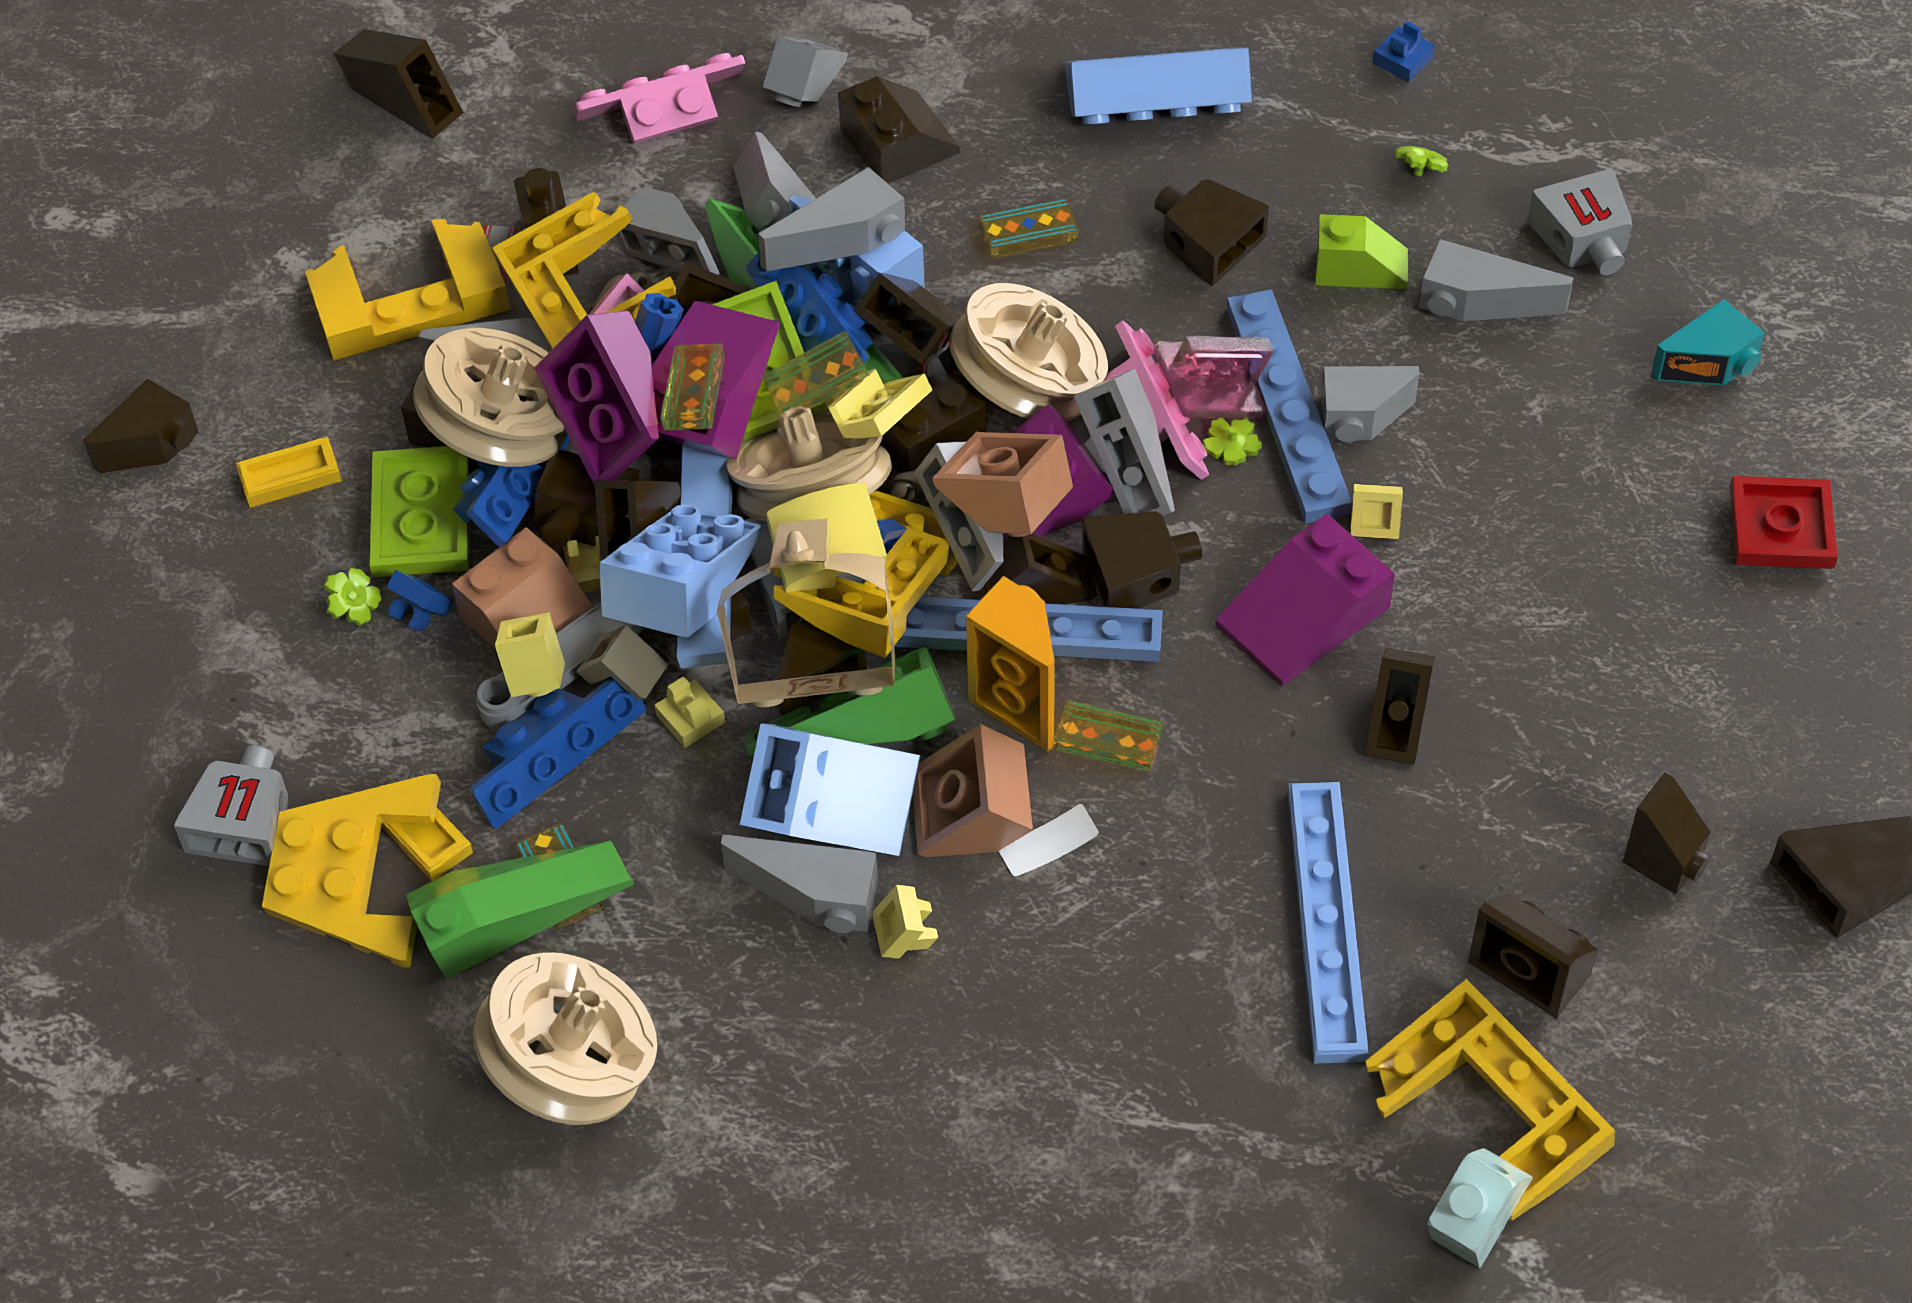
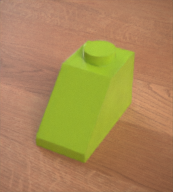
M1320 214L1316 248L1315 285L1407 290L1408 248L1366 216Z

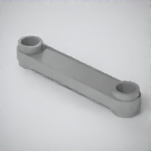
M600 602L556 633L565 661L560 689H563L580 676L577 673L578 669L602 635L624 625H627L638 635L646 627L602 617ZM502 672L496 677L485 680L479 686L476 703L479 716L485 725L492 730L498 731L503 725L518 720L532 709L539 697H531L529 695L511 697L504 673Z

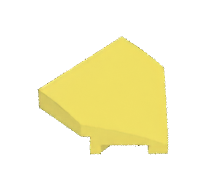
M874 368L866 373L867 376L858 380L850 388H843L826 397L823 401L843 438H871L882 436L927 396L932 391V388L925 373L883 384ZM832 389L822 394L821 397H824L825 395L835 391V389Z

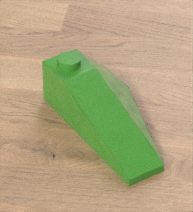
M924 646L895 659L894 686L883 687L881 692L866 696L857 695L854 693V690L828 693L826 697L819 701L820 708L812 712L808 706L796 708L767 724H775L864 744L906 741L917 736L921 740L932 739L947 731V724L955 721L927 646ZM892 661L876 668L892 667ZM760 727L745 735V748L749 755H754Z
M610 840L452 871L406 894V898L422 936L447 980L634 884Z

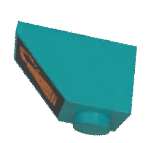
M1724 299L1657 345L1651 376L1657 381L1726 385L1740 374L1742 376L1748 375L1759 364L1762 357L1760 350L1765 332Z

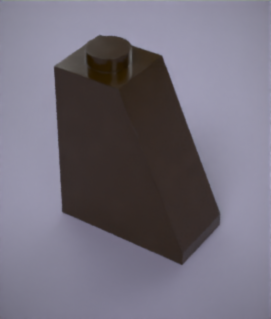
M363 29L333 53L352 90L428 137L434 138L464 113L425 39Z
M1904 816L1786 831L1779 835L1770 863L1838 938L1912 894V817Z

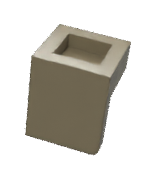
M624 625L600 637L577 673L590 685L611 676L636 700H642L648 696L669 663L627 625Z

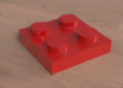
M1751 476L1732 477L1730 499L1736 565L1835 568L1838 553L1830 480Z

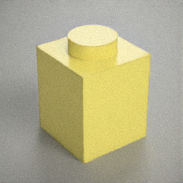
M550 613L501 621L495 648L511 697L521 695L539 697L550 693L554 689H559L565 661Z

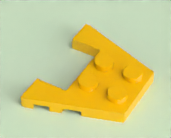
M427 774L280 811L262 902V908L270 916L321 936L329 935L349 943L352 948L367 954L372 952L390 959L391 963L400 967L410 968L417 930V923L414 917L366 914L381 824L383 822L434 825L441 786L437 774Z

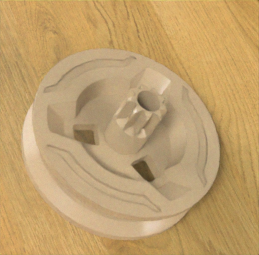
M995 283L981 287L971 296L966 305L965 314L956 321L950 333L951 354L959 370L969 383L996 405L1027 419H1030L1048 404L1055 408L1067 421L1075 419L1081 415V412L1074 399V395L1103 382L1108 371L1106 352L1091 327L1072 309L1057 299L1022 285Z
M487 328L454 330L440 336L430 345L424 358L423 370L417 377L414 386L413 401L415 409L424 425L434 436L450 448L484 463L506 467H523L539 464L553 457L561 449L567 436V431L534 369L548 354L540 346L514 334ZM472 379H479L481 381L474 382ZM518 395H520V396H521L522 398H524L526 401H524V402L520 401V398H519Z
M803 406L792 407L788 411H784L779 418L780 428L743 441L736 460L729 458L726 462L729 476L734 482L739 484L736 500L740 510L745 515L762 521H766L767 511L780 504L831 487L865 482L870 495L885 482L892 467L889 453L879 445L883 435L871 438H843L827 408L825 411L812 415L811 409L803 408Z
M564 953L531 954L509 964L496 978L490 994L487 995L480 1005L473 1023L475 1052L483 1070L493 1084L507 1098L524 1110L557 1123L588 1125L616 1116L632 1100L639 1085L651 1071L657 1054V1037L654 1024L646 1007L635 992L615 974L602 966L584 958ZM554 1002L565 1004L558 1014L553 1012ZM539 1040L540 1044L534 1053L528 1045ZM591 1047L605 1057L607 1063L604 1064L586 1056L585 1053L588 1048Z

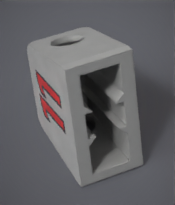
M1612 168L1533 190L1527 221L1565 266L1574 268L1594 262L1602 275L1613 274L1622 268L1625 263L1622 254L1628 248L1632 219Z
M250 745L245 748L240 764L214 761L208 765L174 825L184 853L264 866L270 865L279 812L287 810L288 793L280 772L271 769L274 755L270 750L261 746Z

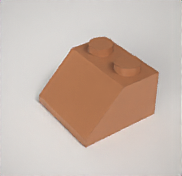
M976 432L932 478L936 489L987 532L1008 533L1012 537L1032 534L1073 488L1062 435Z
M527 527L452 583L460 619L494 649H496L495 643L501 621L549 612L555 632L558 633L593 608L560 556Z
M979 724L918 764L912 793L918 855L926 858L998 852L1033 831L1024 744Z

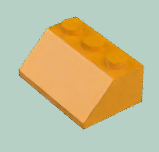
M1003 576L966 615L969 702L1049 752L1054 746L1055 660L1045 602L1030 587L1025 585L1019 586Z

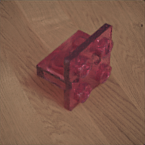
M1186 336L1183 342H1157L1153 351L1184 417L1262 418L1265 415L1267 408L1256 382L1274 353L1268 338Z

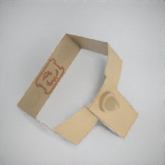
M827 518L778 524L770 563L749 572L723 588L718 603L717 615L738 704L754 702V705L757 707H771L782 703L785 698L853 690L857 695L866 696L881 692L883 687L894 686L895 651L893 618L884 557L861 553L829 554L830 530ZM825 562V568L853 574L870 581L886 591L892 667L738 685L724 603L746 585L768 575L772 568Z

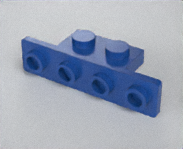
M760 251L746 265L747 272L758 287L777 281L802 348L809 358L846 338L848 339V341L811 360L814 363L850 343V346L815 364L819 372L824 374V379L829 386L856 373L868 360L865 350L873 341L862 327L866 321L854 311L855 308L844 303L840 297L843 289L831 276L826 273L818 276L801 265L765 271L760 264ZM845 354L857 357L854 368L842 365ZM829 362L840 365L838 377L826 374ZM848 380L840 383L839 385L833 388L837 390L838 388L842 387Z
M566 436L561 447L562 450H565L570 443L568 436ZM477 460L476 464L480 468L472 472L461 483L459 489L463 494L452 510L465 523L472 520L496 545L502 546L510 539L535 499L536 488L548 460L523 467L498 466Z
M610 677L584 699L560 688L539 697L534 703V707L518 720L503 725L496 732V737L482 747L490 762L497 766L469 789L488 825L499 828L636 720L646 710L643 701L636 700Z

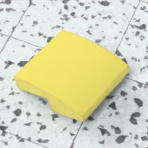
M865 482L812 492L780 504L766 512V521L773 545L778 524L827 518L830 530L829 554L861 553L884 557L886 566L887 554ZM825 562L779 567L786 592L835 587L836 574L847 573L825 568Z

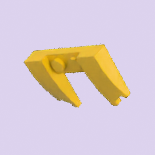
M595 192L584 196L492 247L504 272L552 349L587 315L563 274L592 255L633 221L627 208L621 205L611 216L598 210L597 207L601 200ZM669 276L605 313L629 311L635 322L640 303L645 300L646 294L661 293L668 298L676 295L674 282Z
M445 219L431 220L451 278L364 303L344 245L331 252L332 258L316 270L310 268L306 270L305 275L333 361L418 337L424 329L456 326L511 310L506 285L480 222H474L472 226L447 224Z
M875 490L869 496L876 520L892 518L907 528L888 552L885 566L892 608L895 646L906 631L908 613L937 575L947 577L958 561L931 508ZM779 567L773 568V575L782 578ZM836 576L835 587L786 592L783 585H774L773 598L815 627L850 645L886 658L891 651L886 591L866 580L864 584H860Z
M1467 979L1366 1060L1367 1071L1379 1072L1386 1096L1376 1098L1379 1113L1384 1119L1433 1087L1467 1061L1532 1128V1130L1499 1156L1501 1159L1533 1177L1509 1220L1513 1221L1552 1195L1614 1147L1615 1130Z

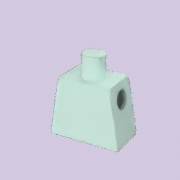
M1484 1148L1467 1154L1428 1220L1427 1226L1431 1239L1478 1268H1481L1533 1177Z

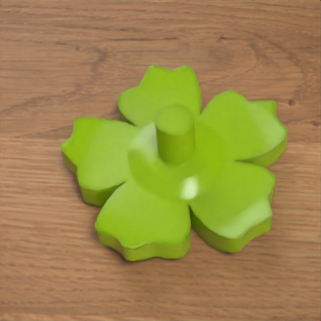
M1402 146L1395 149L1394 152L1395 158H1403L1405 162L1409 163L1410 167H1415L1413 174L1416 176H1422L1425 166L1442 173L1447 171V159L1429 149L1416 146Z
M1222 417L1212 420L1208 434L1209 438L1203 440L1206 452L1215 459H1220L1223 456L1225 465L1237 466L1246 461V456L1258 455V451L1262 448V443L1258 440V436L1252 434L1254 423L1249 422L1248 418L1242 420L1234 419L1231 422V427Z
M350 568L347 575L343 572L329 575L326 578V583L323 585V588L331 593L326 599L328 604L326 612L331 614L333 619L340 618L347 612V621L354 622L360 627L363 623H368L371 620L370 611L375 610L378 603L382 600L380 590L374 586H367L370 583V578L361 569Z

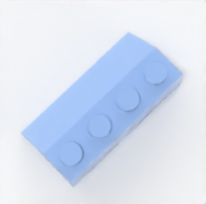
M1227 48L1064 62L1071 115L1075 117L1082 116L1083 124L1109 122V114L1125 112L1127 121L1153 119V110L1170 109L1171 117L1197 115V106L1214 105V113L1241 111L1240 103L1252 102L1248 48Z

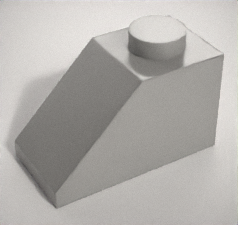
M777 36L763 87L777 92L775 98L777 101L800 107L802 101L818 102L846 62L848 53L809 39Z
M1324 366L1321 407L1322 423L1328 439L1353 442L1356 440H1372L1415 404L1419 366Z

